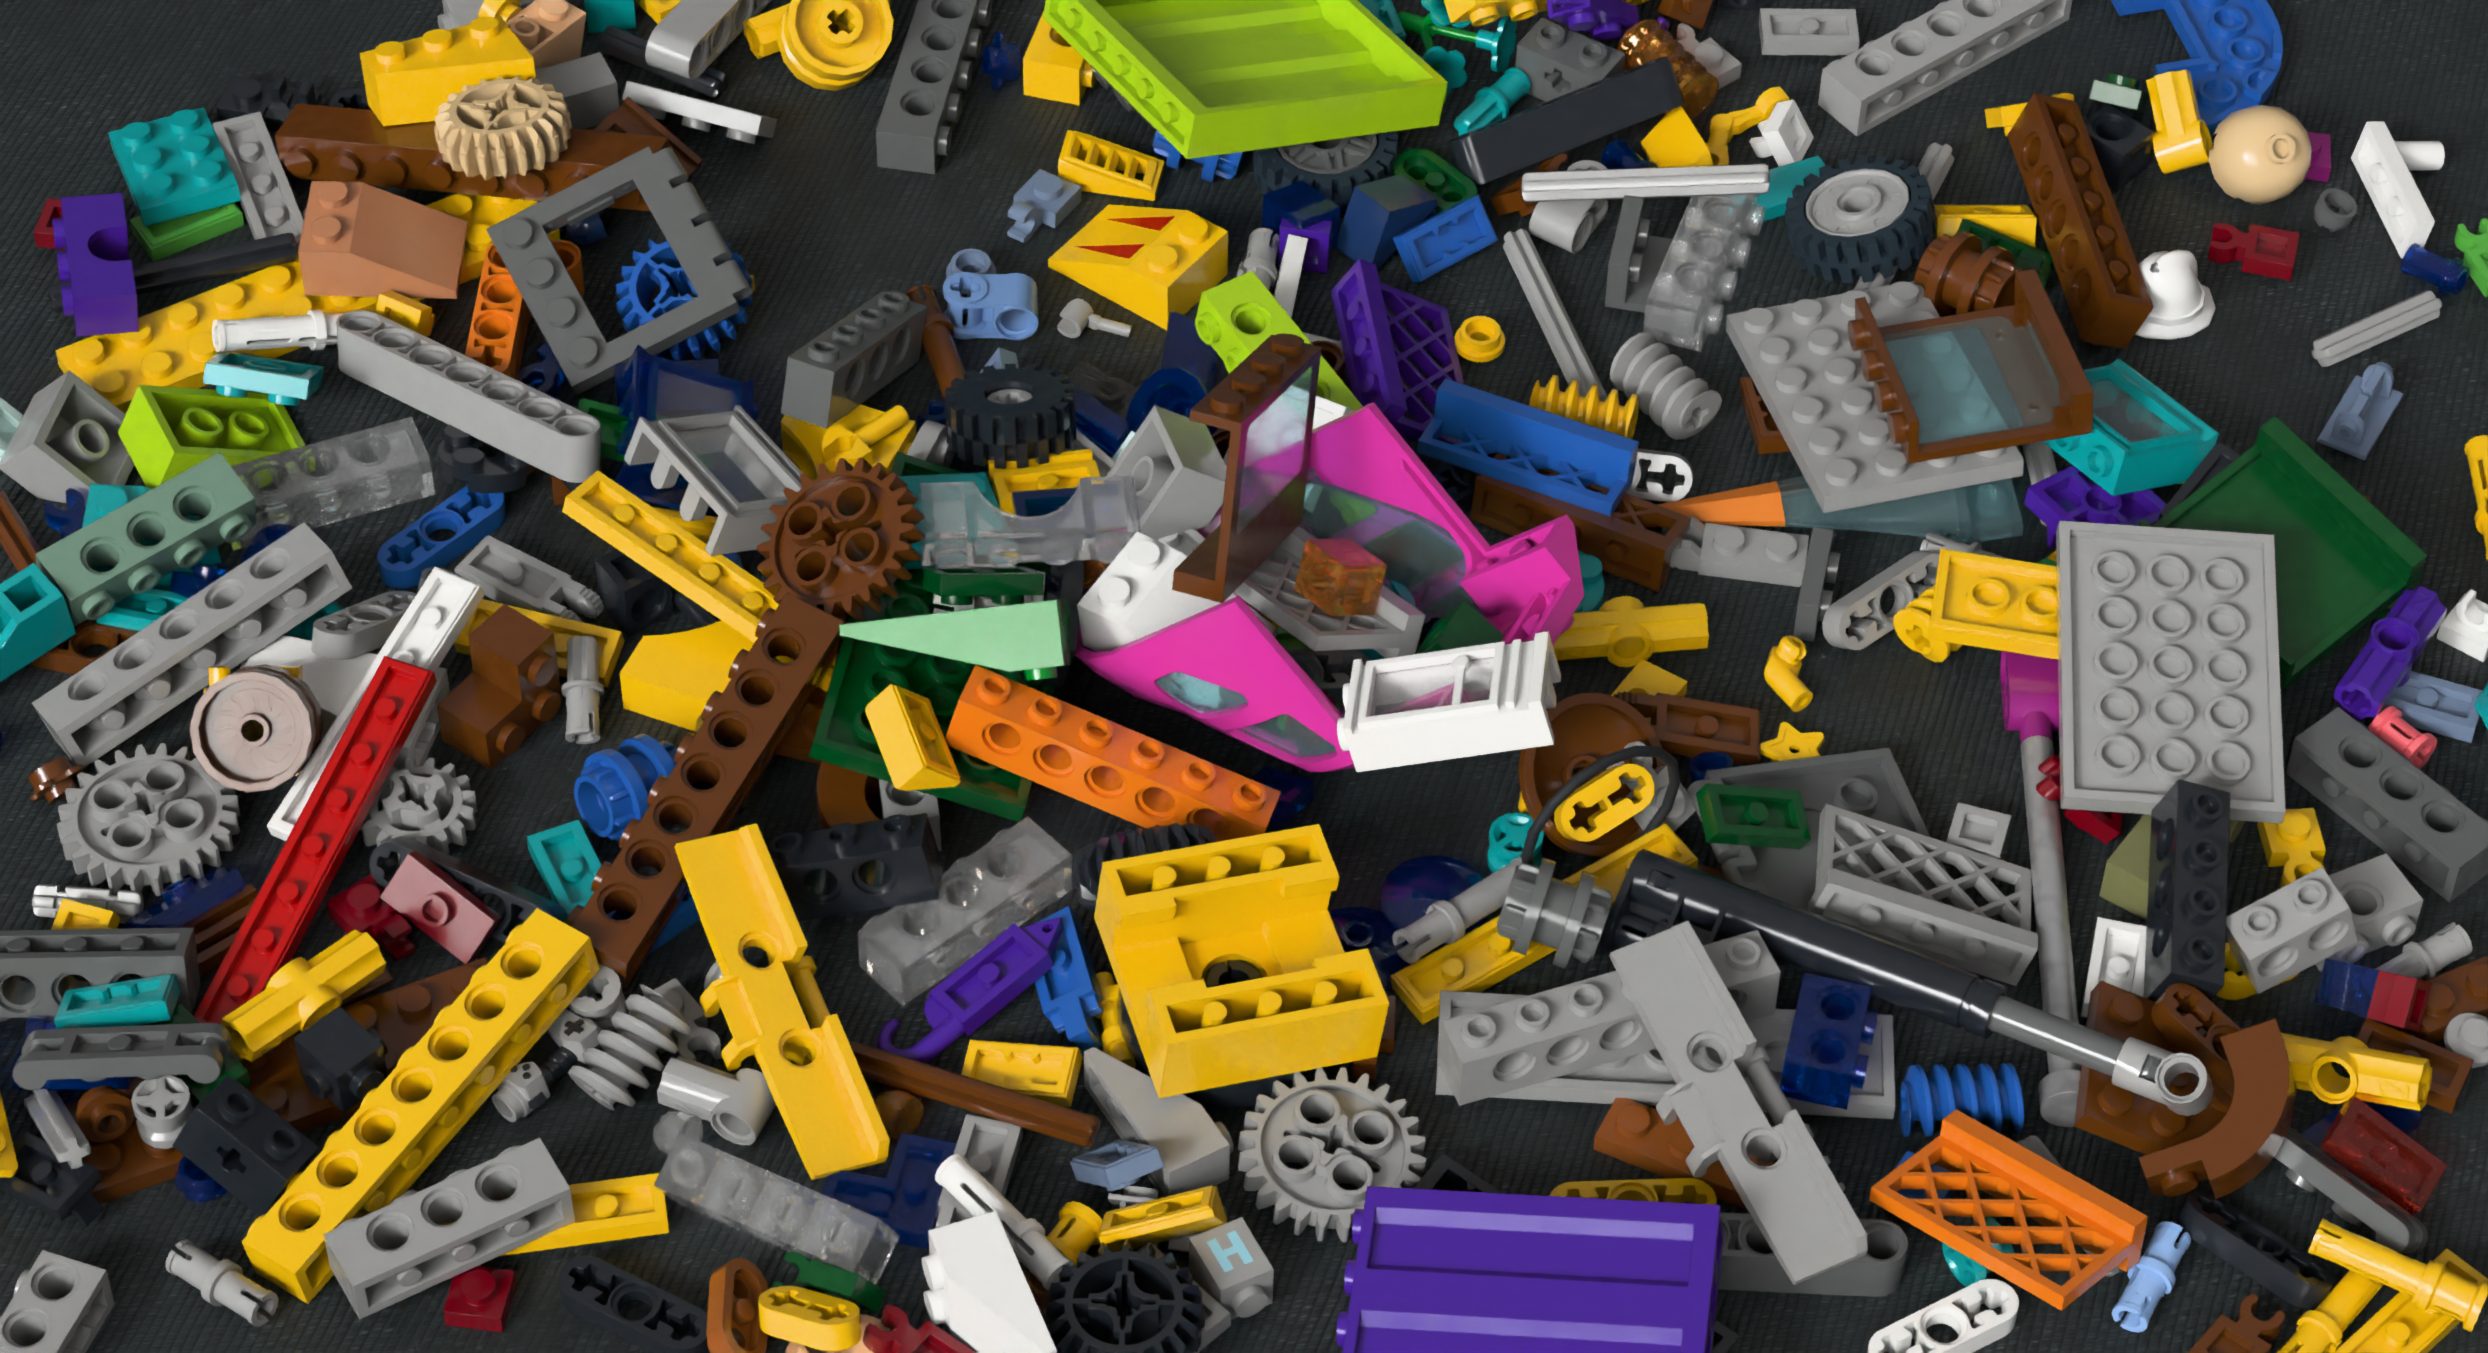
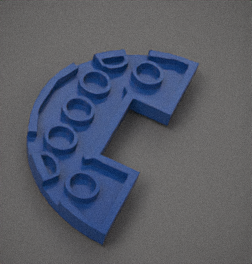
M2111 0L2119 16L2160 9L2165 10L2191 59L2156 64L2153 77L2170 71H2190L2200 119L2205 121L2211 137L2217 135L2214 132L2218 124L2232 112L2254 105H2263L2268 100L2279 76L2283 54V37L2274 11L2266 0Z

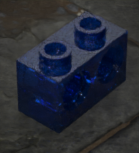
M1804 973L1782 1072L1780 1088L1786 1098L1847 1110L1851 1089L1863 1090L1869 1056L1859 1054L1861 1043L1873 1044L1879 1013L1878 1011L1868 1010L1871 986Z

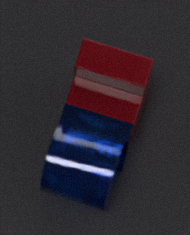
M2326 958L2314 1002L2354 1012L2355 1015L2420 1032L2433 983Z

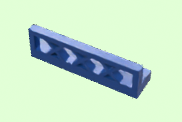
M1444 379L1437 389L1434 418L1418 439L1416 453L1611 517L1632 484L1639 442ZM1443 434L1461 440L1463 443L1452 445L1437 439ZM1501 453L1510 456L1511 459L1500 461L1488 457L1487 454ZM1549 469L1558 472L1560 475L1546 476L1537 473L1535 470ZM1595 484L1608 488L1610 491L1607 495L1585 489L1584 486Z

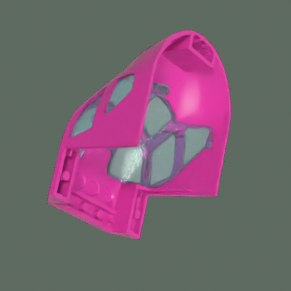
M1374 402L1312 430L1302 523L1298 527H1301L1362 571L1374 577L1382 585L1392 587L1390 580L1404 585L1411 592L1416 608L1425 615L1435 612L1447 614L1462 601L1467 602L1505 635L1502 641H1505V645L1512 644V641L1516 639H1521L1522 642L1534 641L1535 633L1548 631L1552 645H1554L1558 637L1570 628L1574 622L1572 615L1584 597L1575 526L1567 514L1490 546ZM1297 437L1244 462L1240 504L1254 490L1272 495L1293 474ZM1222 508L1218 509L1207 526L1196 530L1205 539L1221 524ZM1236 595L1237 597L1109 652H1096L1084 646L1079 622L1077 646L1074 655L1096 674L1134 697L1186 714L1224 734L1309 772H1329L1355 768L1350 751H1342L1337 735V720L1345 716L1344 704H1339V711L1284 647L1280 645L1250 607L1258 614H1261V612L1243 600L1240 595ZM1454 686L1384 714L1452 705ZM1463 691L1462 703L1488 700L1490 692L1467 695Z

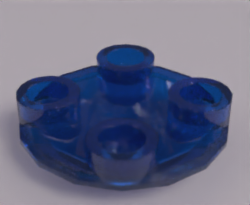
M1421 856L1403 862L1388 874L1380 889V906L1389 924L1397 930L1403 929L1426 915L1428 907L1439 900L1449 901L1483 880V878L1464 862L1446 856ZM1489 915L1465 929V934L1487 923ZM1443 944L1439 945L1431 951L1439 949Z

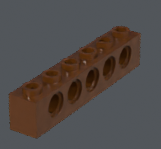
M2034 93L2007 137L2081 341L2093 345L2126 349L2154 308L2077 102Z

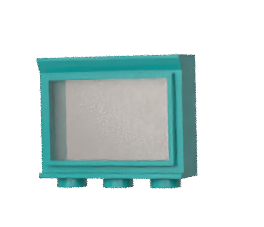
M2117 359L2107 366L2083 370L2094 392L2092 433L2042 441L2109 494L2117 496L2186 482L2216 445L2219 433L2121 359ZM2016 413L2015 421L2022 425V422L2018 414Z

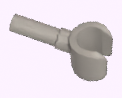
M1078 298L1067 303L1060 313L1062 320L1057 325L1058 331L1069 338L1079 337L1086 327L1129 338L1132 325L1102 318L1100 315L1094 314L1092 307L1083 299Z

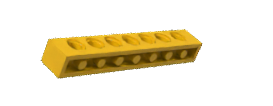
M538 908L523 924L517 925L510 932L505 945L488 964L482 965L476 970L466 989L451 1005L444 1007L439 1012L433 1026L415 1046L408 1048L401 1055L397 1067L381 1085L367 1093L358 1111L343 1128L336 1130L329 1136L320 1154L304 1172H300L292 1178L281 1198L266 1214L261 1215L252 1223L247 1236L242 1240V1244L255 1273L307 1304L311 1302L334 1275L330 1268L323 1234L336 1229L341 1223L349 1219L361 1218L386 1207L395 1199L405 1194L511 1072V1069L521 1061L600 970L589 936ZM313 1225L312 1227H310V1228H308V1229H304V1228L307 1227V1226Z

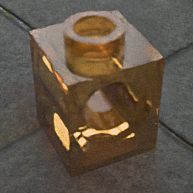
M1350 538L1307 539L1294 590L1331 616L1374 615L1387 564Z

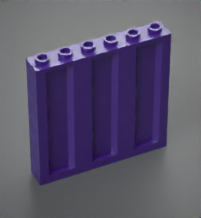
M1367 1186L1364 1209L1356 1208L1354 1211L1352 1239L1354 1244H1358L1356 1260H1347L1344 1277L1345 1294L1351 1295L1349 1311H1340L1337 1320L1338 1347H1343L1342 1353H1712L1724 1240L1720 1205Z

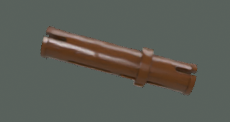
M922 284V290L926 297V300H922L916 285L910 288L905 295L909 297L910 301L927 306L921 347L925 348L945 400V390L947 387H951V381L955 378L964 379L966 371L952 338L954 336L952 321L950 317L943 314L935 288L929 284Z

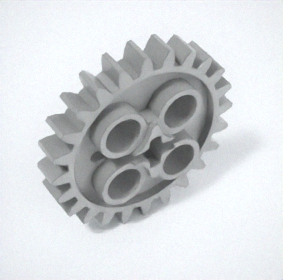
M161 743L155 754L147 755L142 744L137 745L135 757L127 758L123 752L117 750L115 751L116 763L110 766L97 759L94 761L97 774L93 776L80 772L77 775L80 788H66L67 804L58 806L61 822L57 823V829L65 859L72 860L77 875L88 872L90 885L93 887L107 879L112 894H115L124 884L130 885L131 891L141 893L143 886L151 885L155 895L161 896L163 884L170 881L178 890H183L184 876L190 874L200 881L205 879L202 868L204 863L220 867L222 864L219 851H232L234 847L231 835L240 833L238 817L241 814L234 789L223 786L208 775L197 758L190 761L187 747L183 746L174 756H171L167 753L165 743Z
M1343 1067L1340 1068L1335 1080H1328L1323 1068L1316 1069L1315 1079L1311 1082H1308L1300 1072H1296L1293 1076L1291 1089L1276 1080L1273 1082L1272 1098L1262 1094L1257 1096L1255 1112H1246L1243 1128L1245 1131H1240L1238 1150L1242 1152L1239 1154L1238 1170L1247 1172L1244 1182L1245 1191L1259 1190L1256 1200L1258 1210L1275 1205L1274 1224L1277 1225L1288 1217L1295 1219V1235H1300L1307 1225L1315 1226L1317 1241H1323L1329 1228L1336 1229L1340 1240L1347 1242L1355 1209H1364L1367 1186L1414 1189L1421 1180L1420 1177L1423 1176L1426 1158L1422 1155L1426 1140L1425 1137L1417 1135L1418 1117L1403 1118L1407 1101L1400 1099L1391 1103L1387 1102L1390 1086L1384 1084L1373 1092L1368 1089L1369 1074L1366 1073L1356 1083L1348 1082L1347 1070ZM1318 1118L1323 1120L1325 1123L1315 1124L1307 1121L1306 1119ZM1369 1138L1377 1141L1379 1144H1365L1359 1139ZM1296 1163L1305 1168L1296 1170L1288 1168L1284 1164ZM1346 1183L1354 1185L1358 1189L1350 1191L1342 1189L1338 1185Z

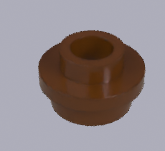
M98 1086L90 1089L80 1098L77 1104L75 1121L86 1139L94 1142H106L116 1139L125 1133L131 1126L135 1114L132 1102L124 1092L111 1086Z

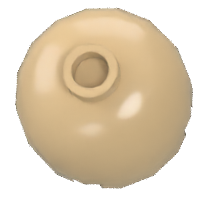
M2254 105L2232 112L2218 124L2214 132L2217 135L2214 139L2213 149H2209V163L2216 182L2227 195L2234 199L2240 198L2245 202H2251L2250 204L2261 205L2286 197L2303 183L2311 166L2312 146L2307 130L2295 115L2281 107Z

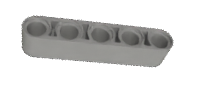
M681 0L652 31L645 52L647 64L695 80L743 31V21L757 16L772 0Z

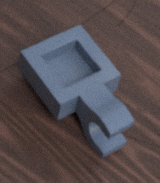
M1039 169L1013 196V205L1008 210L1007 217L1016 220V222L1007 231V236L1026 243L1042 223L1056 228L1081 202L1082 186Z

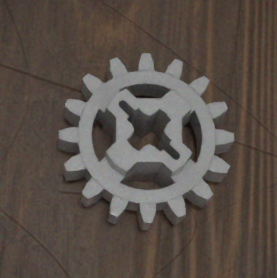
M411 757L406 758L403 769L397 770L392 766L359 829L363 833L364 843L366 846L377 844L378 847L392 838L405 836L450 855L448 844L452 842L464 846L467 843L465 830H475L476 828L475 813L478 810L475 791H471L467 775L456 777L455 765L451 763L438 770L435 766V759L429 757L423 766H415V762Z

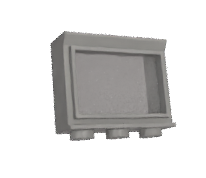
M735 405L734 410L729 412L662 419L652 422L644 417H639L624 457L629 466L655 462L651 472V482L656 489L673 487L679 474L687 480L689 484L680 505V514L683 520L694 521L703 519L708 506L717 513L718 518L705 548L710 556L757 550L758 545L770 541L771 538L761 530L762 525L776 523L778 519L770 510V507L772 505L786 506L789 501L783 492L785 488H790L795 492L802 489L800 475L803 473L740 405Z

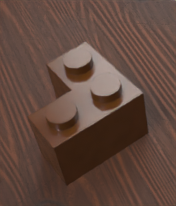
M503 604L468 635L473 672L437 704L442 740L490 770L506 755L515 753L524 739L540 724L551 720L562 705L554 633L506 604Z

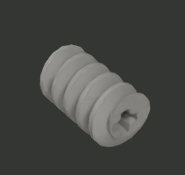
M1649 332L1638 333L1629 338L1614 357L1610 368V380L1617 389L1624 392L1628 399L1633 393L1638 394L1639 409L1649 415L1656 425L1662 427L1669 437L1679 440L1696 435L1707 427L1717 415L1722 403L1720 394L1717 391L1709 390L1707 382L1704 379L1696 378L1694 370L1683 366L1681 358L1670 354L1665 344L1656 343L1657 340L1654 334Z
M640 984V987L645 997L631 994L625 1001L631 1015L616 1012L612 1017L611 1021L617 1033L601 1030L598 1034L597 1040L603 1051L587 1048L583 1053V1059L589 1069L573 1065L568 1072L571 1079L589 1096L613 1111L615 1110L613 1108L615 1102L633 1107L636 1103L627 1089L630 1084L644 1089L650 1086L649 1081L641 1071L644 1066L660 1072L665 1067L656 1054L659 1048L674 1054L678 1051V1046L670 1036L673 1030L690 1036L693 1032L682 1013L674 1005L653 989Z

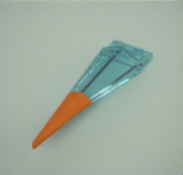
M1804 476L1657 504L1679 514L1696 517L1704 525L1706 522L1730 526L1818 527L1926 537L1928 532H1933L1950 540L1967 543L2023 536V521L2012 478L1829 513H1823ZM1647 525V526H1643V527L1645 528V527H1660V526H1658V525Z

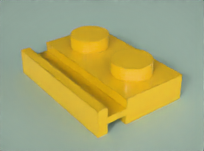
M1091 449L1065 451L1059 455L1049 453V462L1041 465L1036 462L1035 458L1028 459V467L1017 468L1016 461H1007L1006 469L994 468V460H988V478L992 482V490L1003 517L1028 518L1037 513L1060 510L1080 512L1089 507L1105 505V487L1096 461H1093Z

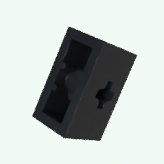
M230 1075L219 1083L194 1108L172 1145L258 1216L266 1214L285 1193L287 1185L296 1174L304 1172L319 1149L316 1144Z

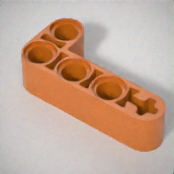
M550 239L583 298L585 289L580 249L570 241ZM492 243L485 252L465 356L518 380L531 312Z

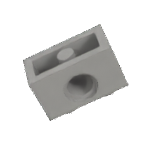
M2387 853L2329 875L2351 909L2358 942L2315 964L2320 972L2341 963L2343 965L2352 964L2366 953L2387 945H2400L2414 935L2423 899Z

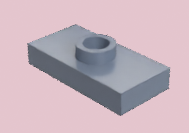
M1121 1139L1078 1155L1070 1161L1076 1181L1106 1187L1107 1191L1128 1187L1138 1182L1141 1176L1164 1167L1158 1148Z

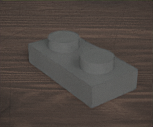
M1813 527L1793 634L1794 637L1800 640L1814 642L1818 621H1823L1825 612L1832 604L1833 591L1824 590L1825 583L1836 584L1841 553L1831 551L1834 530Z

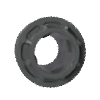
M1542 858L1540 867L1526 863L1516 865L1496 926L1499 935L1514 940L1515 943L1512 951L1522 955H1526L1530 941L1555 948L1556 953L1552 964L1565 969L1569 959L1582 963L1592 961L1613 900L1610 891L1594 886L1596 875L1586 871L1582 872L1578 886L1553 878L1552 875L1556 862L1546 858Z

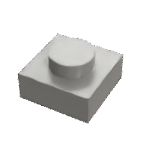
M1958 802L1946 842L2000 859L2008 834L2011 815Z

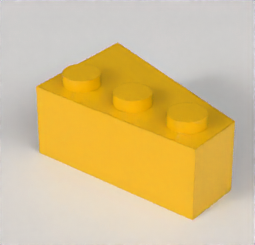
M501 16L495 18L479 17L472 20L468 25L449 30H430L424 33L422 37L403 42H384L373 50L360 53L368 106L383 126L435 121V117L439 114L438 106L448 101V95L462 93V86L478 85L481 79L488 82L497 80L499 76L503 79H513L517 75H521L524 81L536 78L533 57Z

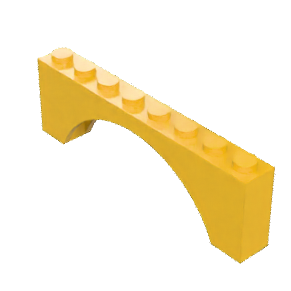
M859 405L836 423L839 422L848 430H858L885 412ZM784 415L781 420L783 453L802 473L814 481L818 478L819 464L824 463L822 458V441L827 429ZM909 419L906 424L870 446V449L873 451L872 467L879 462L891 472L897 452L907 454L916 437V421ZM845 451L838 452L834 457L826 461L824 464L832 472H835V457H837ZM722 620L688 631L643 636L620 671L623 709L696 731L697 719L703 712L712 693L716 690L723 693L731 679L728 678V674L737 654L742 649L750 651L754 642ZM776 657L772 658L773 660H775V661H777V662H779V663H783L782 661H780V660L777 659Z

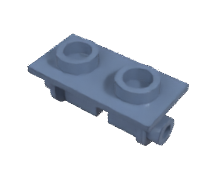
M2377 362L2366 368L2363 377L2355 376L2319 435L2317 442L2362 460L2367 458L2404 394L2392 389L2394 376L2390 365L2384 362Z

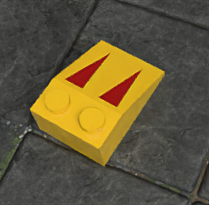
M1108 204L1048 259V267L1168 331L1200 301L1202 292L1215 287L1227 276L1228 231L1189 210Z

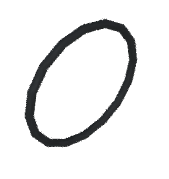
M1635 745L1605 755L1581 770L1547 801L1529 828L1521 853L1522 863L1534 866L1532 856L1539 834L1556 808L1582 783L1607 767L1634 757L1658 758L1667 766L1669 784L1662 805L1645 830L1634 840L1660 827L1672 810L1680 786L1677 760L1662 747Z

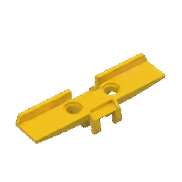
M757 823L739 828V830L676 843L674 847L707 939L723 977L709 985L700 996L699 1002L706 1017L718 1014L720 1007L733 1036L721 1052L727 1070L734 1071L741 1066V1062L752 1055L755 1056L811 1180L885 1162L889 1152V1136L837 1013L830 1015L814 977L817 970L815 962L811 956H803L808 947L807 941ZM748 947L763 949L767 953L770 966L758 968L750 965L743 957L742 951Z

